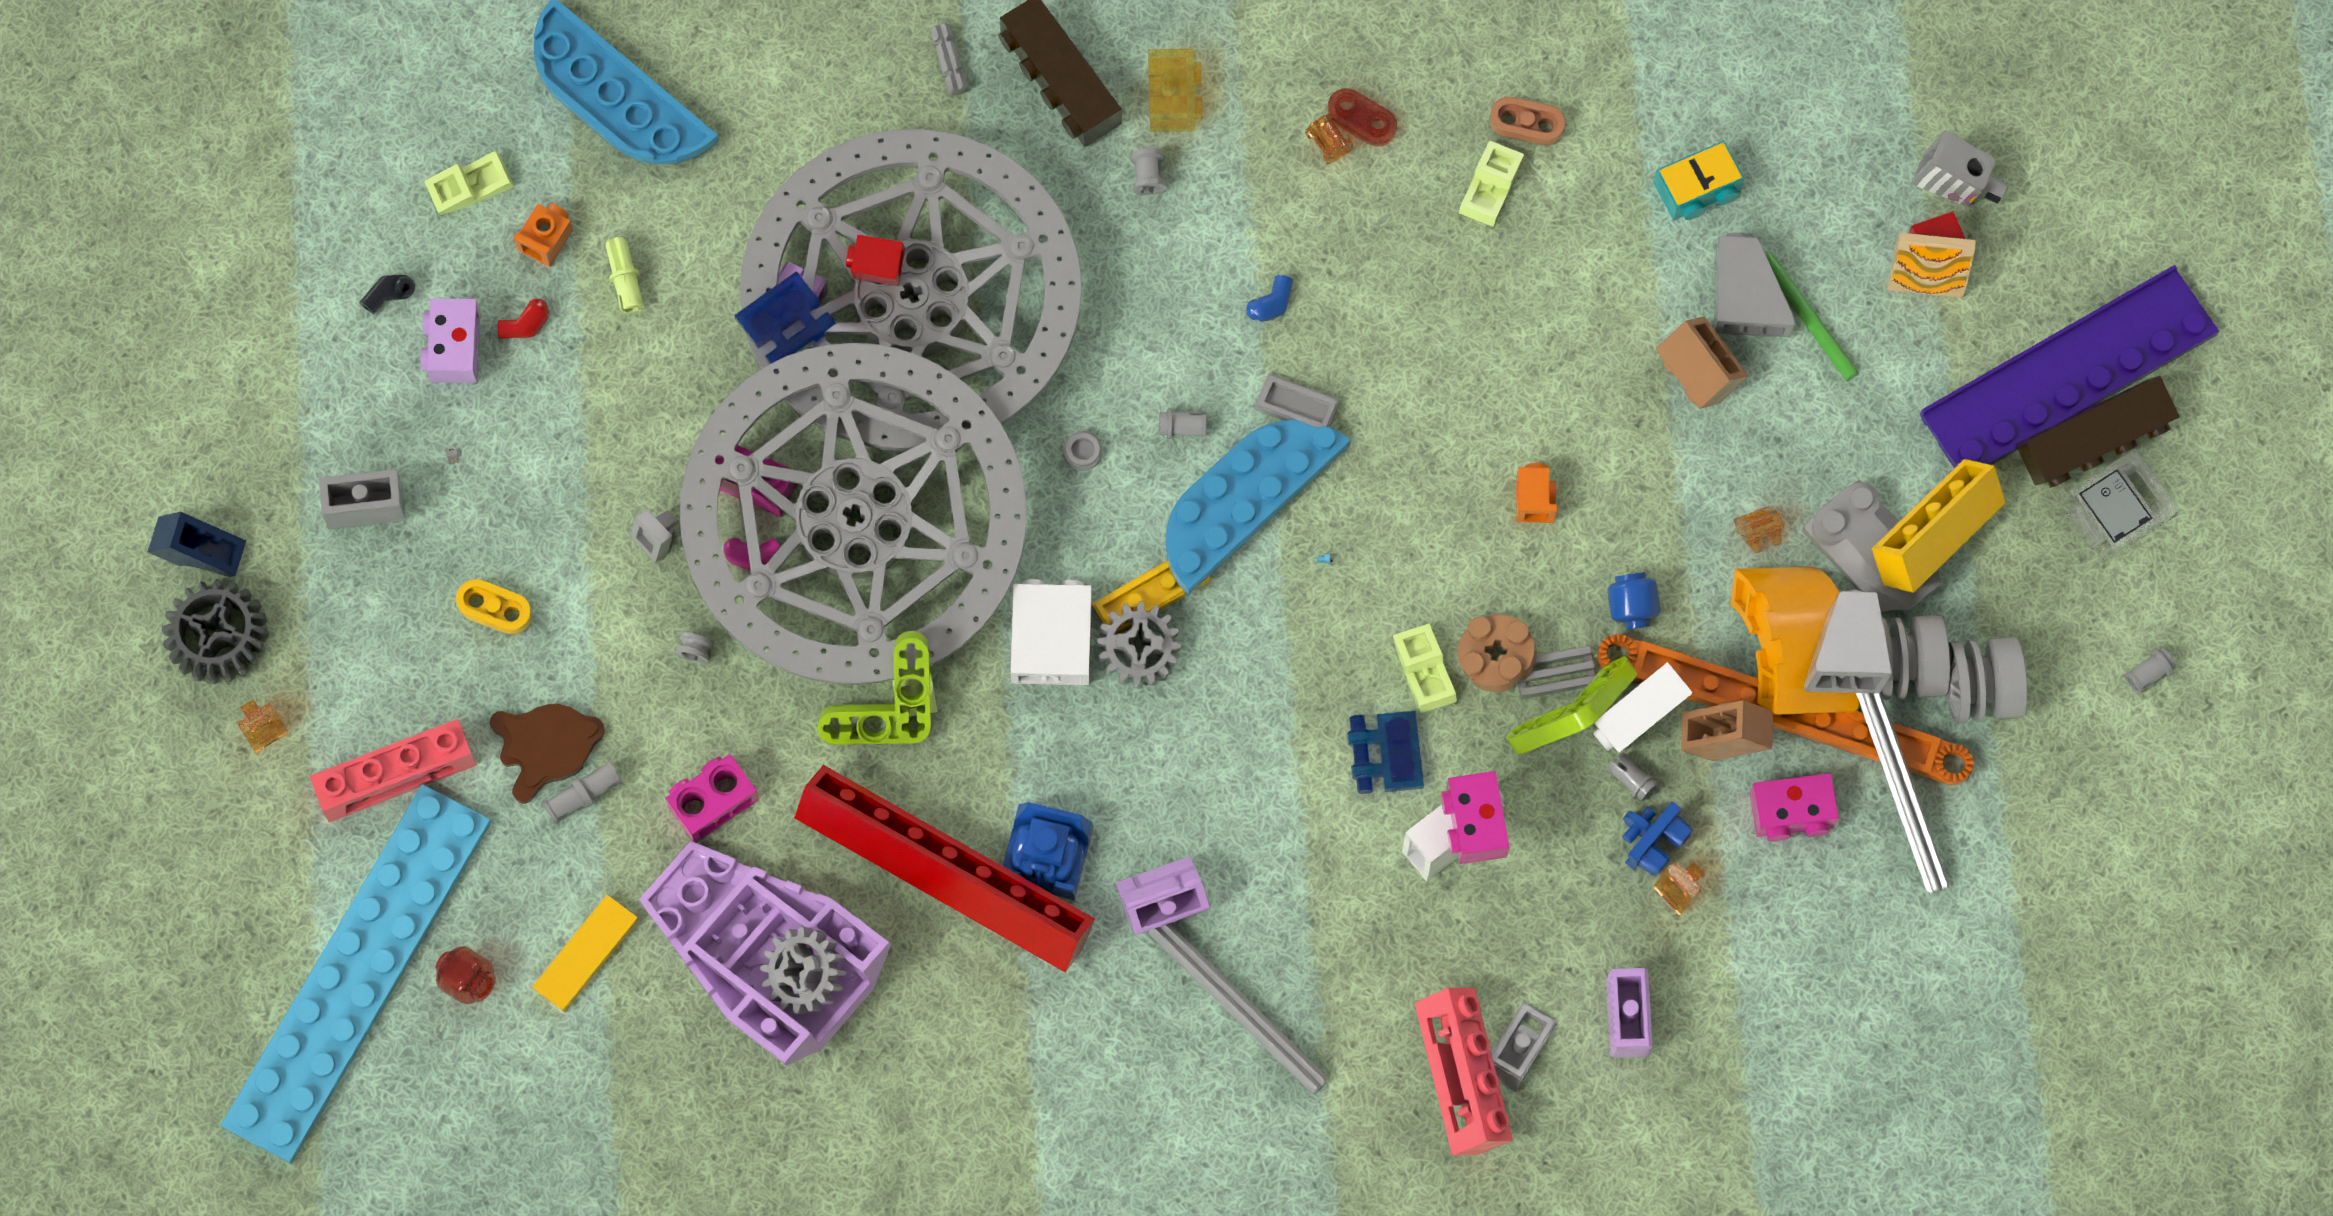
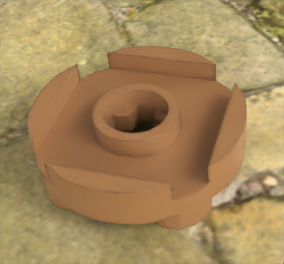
M1503 614L1472 619L1458 645V660L1465 675L1477 688L1489 692H1503L1514 688L1513 684L1519 682L1523 677L1526 679L1531 674L1537 659L1536 645L1527 625L1512 616ZM1501 645L1503 650L1507 651L1506 655H1500L1498 661H1492L1488 651L1494 648V646Z

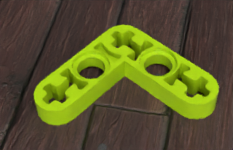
M907 631L899 635L895 641L893 653L895 704H849L826 707L819 715L817 726L818 734L823 741L834 745L914 744L927 738L931 729L930 651L928 640L923 634L917 631ZM909 643L915 644L916 650H922L916 652L915 668H908V653L904 650H906ZM907 679L919 680L923 684V691L915 696L904 693L901 685ZM917 706V721L921 724L918 725V730L913 731L910 730L909 724L906 723L909 722L910 707ZM857 716V732H852V717ZM869 716H879L885 721L886 726L882 731L873 733L866 730L863 725L864 720ZM831 718H838L839 724H842L840 731H832V727L828 725L831 722Z
M1621 657L1611 662L1593 678L1572 703L1521 723L1506 736L1507 741L1515 753L1520 755L1586 729L1606 712L1637 676L1636 670L1627 657Z

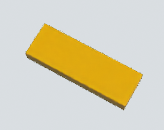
M1165 561L1092 603V608L1103 624L1112 625L1108 618L1109 613L1113 611L1121 616L1124 604H1128L1131 611H1136L1139 602H1143L1146 612H1150L1155 605L1159 607L1158 611L1187 594L1176 582L1168 561ZM1209 576L1196 589L1209 583L1211 581V577ZM1132 621L1122 625L1114 635H1118V633L1131 628Z
M606 895L532 986L533 990L565 1013L639 921L638 917Z

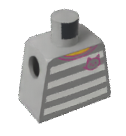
M1947 130L1924 152L1911 182L1912 185L1967 207L1979 195L1998 204L2007 188V183L1990 175L1996 162L1994 157Z

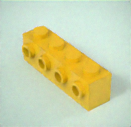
M1964 459L1872 547L1884 586L1914 593L2006 503L1995 466Z

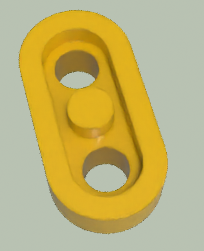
M479 579L463 583L456 593V603L460 613L471 621L510 635L523 632L531 623L532 611L530 605L523 596ZM479 596L484 599L480 607H472L470 605V601L474 597ZM516 610L520 614L515 621H508L505 618L507 612Z

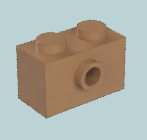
M1705 316L1684 321L1656 348L1663 359L1665 368L1676 376L1685 388L1687 398L1696 404L1699 409L1719 404L1749 377Z
M1741 700L1724 702L1717 706L1682 713L1681 751L1706 760L1716 761L1772 749L1773 711Z

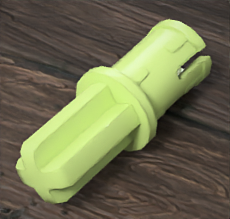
M623 237L610 239L606 242V249L613 273L609 278L610 282L615 284L620 311L622 314L640 311L642 308H645L637 280L640 274L638 269H634L628 242Z

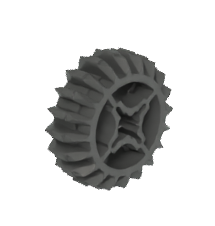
M218 579L213 583L212 589H208L206 583L200 581V592L195 594L192 589L186 588L185 594L188 599L182 601L181 599L174 598L173 604L178 611H166L165 617L170 624L162 626L163 634L169 637L164 640L163 646L167 651H172L169 655L173 664L180 663L179 670L184 675L192 671V677L198 682L203 679L206 672L208 681L214 685L218 680V673H222L226 682H231L232 675L230 671L237 669L241 676H245L246 669L243 663L247 661L251 665H257L258 660L252 652H265L266 647L260 640L269 636V631L263 627L268 622L265 613L259 612L262 608L259 600H251L252 594L246 588L238 593V586L234 582H231L224 590L223 583ZM214 606L208 614L196 615L201 610ZM232 608L241 612L245 617L244 634L238 633L235 627L230 626L232 619L230 612ZM218 626L222 628L223 631L221 633L214 632L212 637L207 632L209 630L215 631ZM186 629L192 630L195 635L200 636L198 644L200 651L198 655L186 647ZM226 647L234 648L229 653L216 657L221 649Z

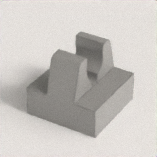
M646 509L636 516L630 537L656 563L668 553L672 535L675 533L673 527L678 524V521L669 511L654 517Z

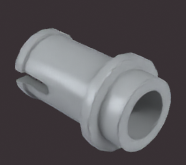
M1168 408L1167 412H1160L1159 435H1167V439H1171L1172 435L1206 437V412H1172V408Z
M2166 649L2152 650L2150 652L2151 657L2130 672L2124 674L2125 680L2137 694H2141L2143 690L2164 675L2169 677L2173 674L2172 670L2176 667V662Z
M1624 752L1621 753L1616 759L1627 771L1621 769L1613 761L1608 767L1607 772L1616 777L1632 792L1631 797L1633 799L1639 798L1641 801H1645L1658 787V783L1654 781L1655 775L1652 773L1646 774Z

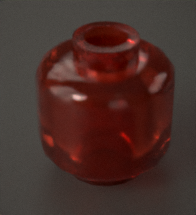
M467 946L455 947L451 951L443 953L436 963V984L438 988L462 1004L468 1005L483 1001L494 988L496 977L492 962Z

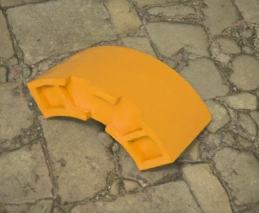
M1817 567L1735 568L1730 606L1740 614L1749 633L1758 635L1762 650H1758L1755 653L1758 668L1757 703L1773 711L1774 714L1855 712L1859 708V700L1856 693L1805 692L1804 683L1827 613L1839 594V590L1832 580Z

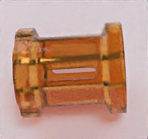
M1326 114L1318 118L1305 131L1307 138L1313 139L1324 153L1323 160L1326 164L1335 162L1353 148L1352 141L1345 139L1335 126L1336 119L1332 114Z

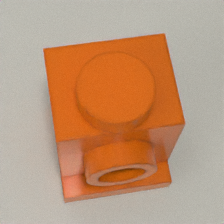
M550 203L547 208L537 204L521 231L517 232L514 236L517 251L551 267L573 232L571 221L567 219L569 214L563 208L553 203ZM543 223L550 226V229L547 231H539Z
M1529 463L1525 467H1518L1516 476V522L1554 523L1557 514L1556 481H1549L1548 466L1543 463Z

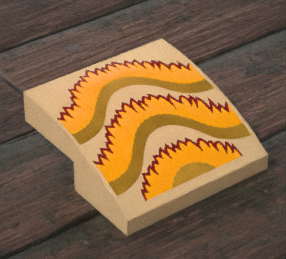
M1899 233L1894 246L1893 263L1888 274L1887 290L1963 298L1971 271L1976 240Z

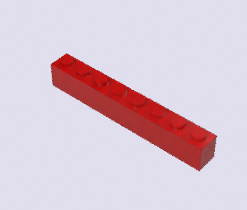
M824 764L804 787L794 819L1065 973L1083 950L1095 920L1092 916Z

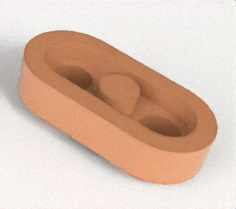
M1504 97L1497 100L1492 106L1490 125L1498 135L1539 145H1552L1558 142L1563 135L1565 118L1562 112L1554 106L1515 97ZM1511 115L1516 121L1512 124H1506L1503 122L1502 117ZM1541 123H1548L1551 125L1552 130L1543 132L1538 126Z

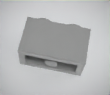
M397 469L319 478L322 515L328 529L406 520L403 483Z

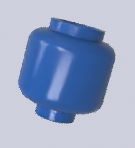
M1645 572L1615 576L1616 582L1609 585L1607 589L1612 620L1618 623L1625 622L1626 630L1650 627L1649 619L1657 617L1661 610L1656 581L1646 578Z

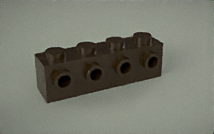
M1027 0L1000 17V33L998 37L1002 45L1009 53L1014 51L1021 60L1019 65L1022 72L1030 82L1036 80L1042 89L1040 94L1050 110L1055 108L1063 117L1061 120L1062 125L1072 139L1077 137L1083 146L1086 147L1122 124V108L1042 0Z
M2157 376L2122 391L2015 445L2034 485L2048 482L2049 487L2052 488L2071 479L2069 472L2080 466L2084 472L2104 463L2102 455L2112 450L2115 451L2116 455L2122 454L2138 446L2135 439L2145 434H2148L2149 438L2152 439L2171 430L2168 423L2180 418L2161 376Z

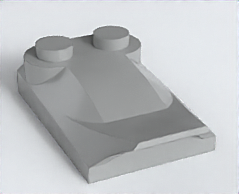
M1861 480L1847 486L1821 508L1802 529V532L1857 590L1877 593L1881 614L1890 610L1910 611L1942 584L1937 570L1914 593L1883 585L1872 547L1899 521L1880 502L1876 489L1870 484L1863 483Z

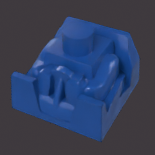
M1030 802L1019 804L1003 867L1055 896L1075 900L1094 828L1093 823L1080 814Z

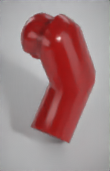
M532 299L518 319L498 320V338L534 337L548 320L549 310L547 303L542 299Z

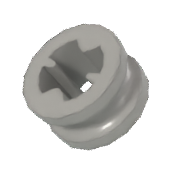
M680 633L679 640L682 644L676 647L675 654L683 659L702 664L708 663L709 655H707V651L713 648L714 643L710 639L698 634Z

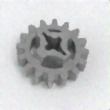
M1139 602L1136 611H1131L1128 604H1124L1121 616L1113 611L1109 613L1108 618L1112 625L1102 623L1099 631L1106 635V637L1096 640L1097 647L1105 648V651L1099 654L1098 661H1108L1110 663L1105 673L1110 675L1117 671L1120 674L1118 683L1121 685L1127 678H1131L1134 688H1138L1141 679H1145L1149 686H1153L1155 684V674L1165 679L1169 674L1165 665L1175 667L1178 661L1171 653L1178 652L1181 649L1180 643L1172 642V639L1179 634V629H1168L1167 625L1171 620V616L1166 615L1160 619L1157 616L1159 607L1156 605L1150 612H1146L1143 602ZM1132 621L1131 629L1127 633L1114 635L1122 625ZM1148 623L1153 625L1160 632L1161 636H1155L1148 628ZM1139 630L1141 643L1148 646L1144 647L1137 660L1136 648L1134 645L1129 644L1133 643ZM1115 654H1122L1129 662V667L1121 663ZM1163 655L1154 666L1145 669L1147 659L1151 656Z
M799 927V930L787 929L785 930V938L774 937L772 939L776 947L775 951L765 950L764 955L770 959L769 965L761 966L760 970L769 973V978L762 982V986L773 988L769 999L770 1001H781V1010H793L794 1014H807L808 1011L820 1012L821 1003L832 1004L834 1002L830 992L842 990L843 987L836 980L837 977L846 975V971L838 969L837 963L844 959V955L833 953L838 943L836 940H825L826 932L813 931L812 928ZM807 945L813 947L819 955H814L812 948L807 947ZM787 986H791L793 988L794 994L789 990Z

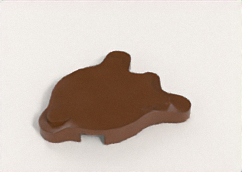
M547 704L536 707L527 713L517 715L498 711L490 718L492 730L504 740L500 754L502 764L506 767L517 765L521 767V772L512 789L515 800L521 804H527L532 801L544 785L563 781L576 775L583 769V764L588 759L590 752L603 739L605 734L604 725L600 719L594 716H585L573 708L561 704Z

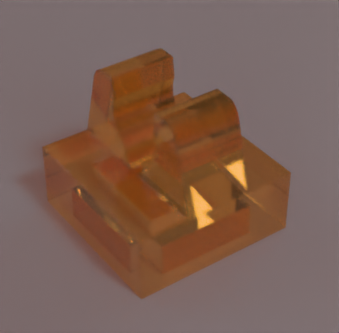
M1770 506L1733 519L1738 533L1742 536L1747 546L1755 553L1762 552L1759 540L1764 534L1769 536L1774 546H1779L1782 542L1781 528L1785 527L1780 512Z
M254 699L240 707L246 717L236 724L255 753L289 733L270 702L259 708Z
M1676 861L1665 869L1653 887L1680 916L1692 906L1703 891L1699 887L1698 881L1706 874L1696 863H1693L1684 870Z

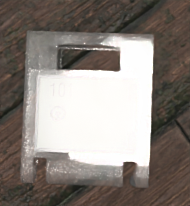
M2133 449L2058 499L2061 507L2066 506L2075 499L2078 501V504L2070 508L2066 515L2092 551L2106 542L2108 543L2109 547L2097 556L2101 563L2175 518L2180 511L2136 449ZM2138 473L2158 499V502L2150 507L2130 481Z

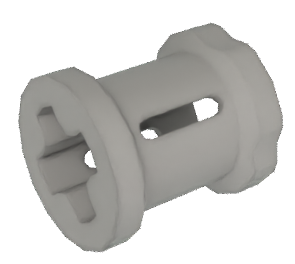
M1143 148L1131 154V162L1135 165L1136 182L1133 185L1134 193L1138 195H1152L1165 192L1167 182L1162 179L1161 163L1164 161V152L1162 150Z

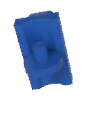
M1671 802L1652 826L1649 822L1656 814L1649 807H1646L1640 815L1632 811L1626 813L1623 820L1629 829L1622 836L1623 839L1631 844L1638 835L1642 838L1628 853L1629 858L1625 864L1633 870L1639 866L1646 872L1656 877L1669 862L1670 857L1655 846L1657 842L1664 837L1676 848L1680 849L1693 831L1685 820L1679 816L1681 808Z

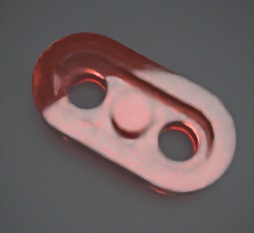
M1350 88L1339 89L1330 96L1327 112L1334 124L1372 146H1385L1394 139L1397 131V120L1392 112ZM1350 102L1353 107L1346 110L1340 104ZM1374 121H1382L1385 126L1377 129L1372 126V123Z

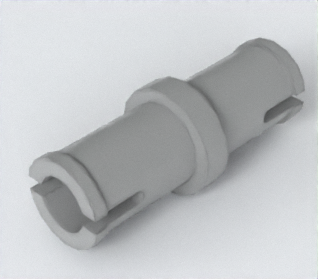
M608 761L605 765L581 780L578 777L571 781L573 785L542 803L556 824L559 820L583 805H586L588 808L594 804L593 799L617 784H621L622 780L610 761Z

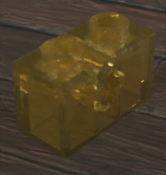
M1193 48L1148 49L1150 132H1195V119H1202V97H1195L1194 85L1201 84V62H1194ZM1171 87H1179V94H1172Z

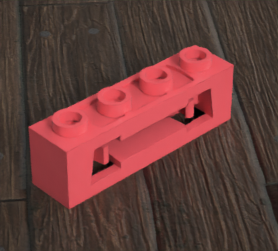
M455 719L309 777L321 809L330 823L418 789L422 784H431L477 765L458 719Z
M1446 988L1415 1002L1452 1156L1483 1154L1513 1141L1509 1118L1506 1114L1500 1083L1490 1050V1042L1486 1034L1475 988ZM1431 1018H1440L1443 1030L1438 1031V1035L1445 1037L1446 1044L1437 1043ZM1462 1105V1109L1458 1110V1115L1465 1117L1466 1127L1461 1130L1458 1128L1453 1109L1454 1106Z

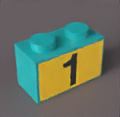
M1723 140L1657 169L1653 183L1673 221L1681 217H1684L1685 220L1694 219L1706 210L1705 207L1718 202L1719 205H1726L1734 201L1739 196V192H1741L1745 178Z

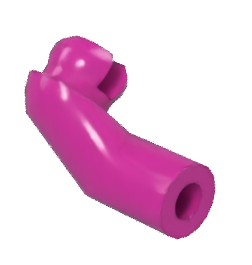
M774 537L759 545L763 565L767 564L780 548ZM738 538L728 539L723 546L725 558L732 565L751 570L747 543L742 542Z

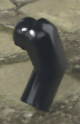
M407 275L382 276L360 300L359 304L374 314L385 300L409 298L415 291V283Z

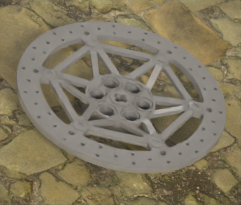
M922 129L890 130L855 138L825 151L796 171L777 190L758 218L747 243L740 279V304L744 328L760 369L781 358L794 354L795 352L792 348L805 342L814 348L831 345L821 337L824 334L865 335L872 344L898 348L923 358L937 354L948 347L981 357V359L948 370L961 380L993 368L1003 376L990 389L979 395L1002 425L1025 410L1045 390L1057 374L1075 336L1082 294L1080 264L1070 228L1055 201L1037 179L1005 154L979 141L957 134ZM931 157L938 158L936 161L930 160ZM915 166L918 168L917 178L839 207L829 210L819 202L833 190L860 176L896 167ZM950 171L965 176L996 193L1017 213L1028 228V231L1016 236L1010 233L944 183L945 173ZM913 194V200L896 241L903 242L906 249L899 286L854 279L851 274V268L846 267L848 250L837 234L856 243L857 235L871 236L842 220ZM944 199L998 239L1000 243L952 254L944 249L939 200ZM928 201L932 239L931 241L911 239L923 206ZM804 204L805 208L799 209L798 206ZM803 225L811 231V238L797 316L782 320L779 316L777 302L779 270L789 240L797 226ZM1045 238L1047 242L1041 243L1039 240ZM827 241L855 281V287L846 294L811 311L822 242ZM1000 257L973 281L969 282L962 268L963 265ZM1040 258L1045 279L1044 305L1035 335L1026 352L1022 354L1011 346L1023 270L1025 262ZM914 260H923L928 263L922 269H913L909 266ZM1011 267L1001 334L999 337H996L970 309L969 299L1004 269ZM944 282H953L957 285L954 290L949 292L938 288ZM913 295L915 300L918 299V302L911 303L906 297ZM854 306L859 323L822 321ZM877 307L886 311L883 316L878 318L867 315L869 310ZM938 317H946L951 320L950 324L945 327H937L932 323ZM966 323L985 345L958 338ZM903 330H910L915 333V336L909 340H901L897 337V334ZM776 335L782 336L780 340L774 339ZM1020 369L1026 371L1024 374L1017 373V371ZM860 382L878 396L876 405L878 407L936 428L937 430L949 422V419L939 410L924 413H905V401L917 396L904 390L878 383ZM816 386L801 391L785 399V401L800 415H804L823 400L822 389ZM852 412L865 446L882 450L907 451L926 441V439L858 412ZM822 416L813 424L826 431L827 417ZM839 418L837 437L850 441L842 420ZM965 422L962 424V427L969 429L971 424Z
M844 343L806 349L781 358L747 378L725 398L703 427L692 449L681 489L680 528L686 561L703 601L716 620L735 640L767 663L803 678L831 684L861 685L894 680L893 653L896 640H886L884 627L958 570L971 574L973 578L963 593L944 613L925 627L917 630V632L926 637L929 643V651L934 654L933 657H930V667L962 648L984 627L1005 598L1015 577L1026 535L1027 505L1021 467L1007 433L990 407L972 388L940 365L898 348L876 344ZM835 370L838 374L836 377H830L829 372ZM849 382H872L904 390L935 407L949 419V422L937 430L936 428L857 399L854 396H850ZM816 386L821 387L823 400L749 457L735 451V448L746 432L771 408L801 391ZM852 412H858L926 439V441L878 464L871 461ZM822 416L827 417L822 467L817 472L810 473L763 464L766 459ZM839 418L842 420L855 451V458L834 459ZM968 422L971 424V427L964 429L962 424ZM967 444L971 446L979 461L989 496L990 518L985 547L969 543L956 460V452ZM931 454L909 487H905L894 474V471ZM719 457L724 459V462L720 465L715 462ZM940 462H944L946 467L955 538L950 537L912 512L911 503ZM847 473L854 474L859 478L858 485L850 490L843 489L838 484L839 478ZM762 477L802 484L803 488L797 502L792 503L763 480ZM723 479L738 483L751 575L739 583L735 581L727 565L718 534V497ZM883 487L890 488L895 493V498L886 504L879 503L874 498V493ZM754 488L796 520L797 528L766 565H763L761 562L751 492ZM814 497H823L828 501L829 506L822 513H813L807 507L809 501ZM854 511L860 513V518L863 522L860 524L856 521L855 527L848 525L846 517L847 514L852 516ZM886 525H895L900 529L901 535L895 541H885L881 538L879 532ZM915 528L945 549L907 548L912 529ZM821 534L831 536L835 542L831 549L820 551L813 546L814 539ZM801 544L811 562L776 574L777 570L798 545ZM857 548H863L870 553L871 557L867 563L856 565L849 560L850 553ZM898 559L944 562L942 567L885 611L880 610L885 570L891 567ZM985 562H990L992 564V567L990 569H985L983 567V564ZM823 570L840 578L854 608L855 615H849L781 588V585ZM873 576L869 609H866L853 579ZM741 597L744 599V603L738 605L735 603V600ZM767 597L776 599L857 631L859 643L857 646H837L801 637L772 621L757 606ZM909 643L906 650H904L908 653V668H915L916 652L922 650H916L915 644ZM877 650L879 654L877 657H871L870 651Z

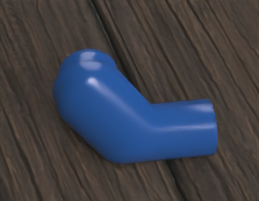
M1276 275L1271 294L1253 299L1247 304L1246 311L1249 318L1264 322L1283 315L1287 309L1293 279L1284 275Z

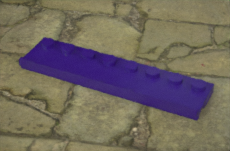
M2173 265L1925 407L1920 412L1921 420L1930 429L1938 441L1939 447L1954 468L1964 459L1993 465L2017 451L2016 443L2104 401L2217 336L2219 330L2177 271L2176 265Z

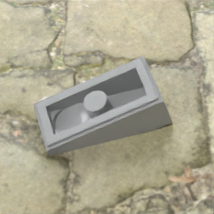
M1524 1002L1491 1053L1499 1083L1514 1092H1517L1557 1024V1021ZM1528 1018L1537 1020L1541 1025V1034L1522 1025L1521 1022Z

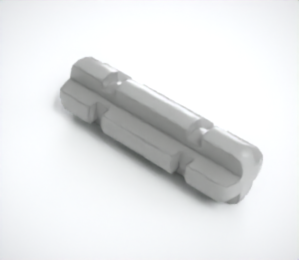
M947 23L936 25L931 29L934 46H936V53L943 77H946L947 91L950 95L962 94L967 91L968 87L956 43L953 39L951 26Z

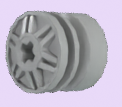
M1914 616L1911 621L1909 634H1906L1901 618L1893 617L1889 628L1886 620L1882 618L1892 670L1890 678L1881 691L1883 700L1890 699L1892 688L1896 698L1905 699L1909 681H1913L1917 696L1920 698L1946 696L1950 682V657L1947 631L1942 616Z
M2017 637L1989 638L1986 643L1984 657H1982L1980 648L1974 640H1967L1965 649H1963L1962 644L1958 641L1948 642L1950 682L1945 697L1949 704L1953 721L1957 724L1967 723L1970 714L1974 721H1983L1987 703H1989L1991 712L1997 720L2023 718L2027 706V679L2024 657Z

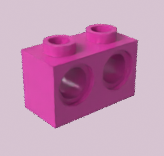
M731 754L723 759L720 756L713 758L702 767L701 774L690 781L687 778L679 781L669 790L670 795L665 797L669 810L695 843L759 801L757 790ZM725 778H730L737 782L735 788L730 792L717 790V784ZM698 800L704 803L702 811L697 814L691 815L683 811L685 805L690 801Z

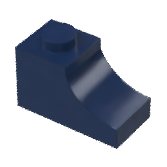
M183 512L158 516L147 552L178 566H190L226 577H235L246 540Z

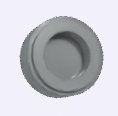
M1082 431L1072 434L1064 445V458L1067 464L1079 471H1088L1096 467L1102 458L1100 440L1089 432Z

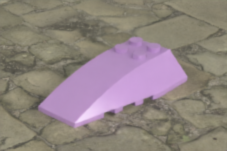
M690 841L639 899L640 903L727 1020L786 1066L823 1049L874 990L891 946L886 939L832 898L820 893L818 895L791 881L787 880L785 882L770 876L766 871L754 866L751 868L743 865L732 857L693 841ZM799 927L812 928L813 931L826 932L825 940H836L838 943L833 953L844 955V959L837 963L838 969L845 970L846 975L837 977L836 980L843 988L841 991L830 992L834 1002L832 1004L821 1003L820 1012L808 1011L807 1014H794L793 1010H781V1001H770L769 999L773 988L762 986V982L769 978V973L761 971L760 967L769 965L770 959L764 955L765 950L775 951L776 947L772 939L774 937L785 938V930L787 929L799 930ZM807 945V947L812 948L814 955H819L813 947ZM787 986L789 990L794 994L793 988L791 986Z

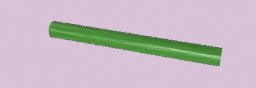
M1772 252L1766 254L1784 296L1846 382L1857 376L1859 372L1774 254Z

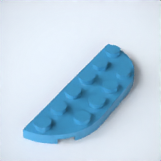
M550 0L537 21L534 31V58L540 78L545 87L560 103L612 147L638 161L652 164H673L695 158L719 142V137L713 130L558 0Z
M1295 419L1277 421L1262 426L1248 434L1180 497L1169 517L1166 529V556L1171 573L1187 595L1191 594L1350 446L1351 440L1329 426L1317 428Z

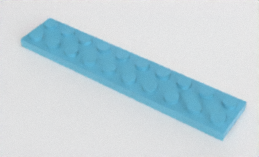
M423 784L420 786L220 1126L223 1129L289 1164L293 1163L492 823L489 818Z

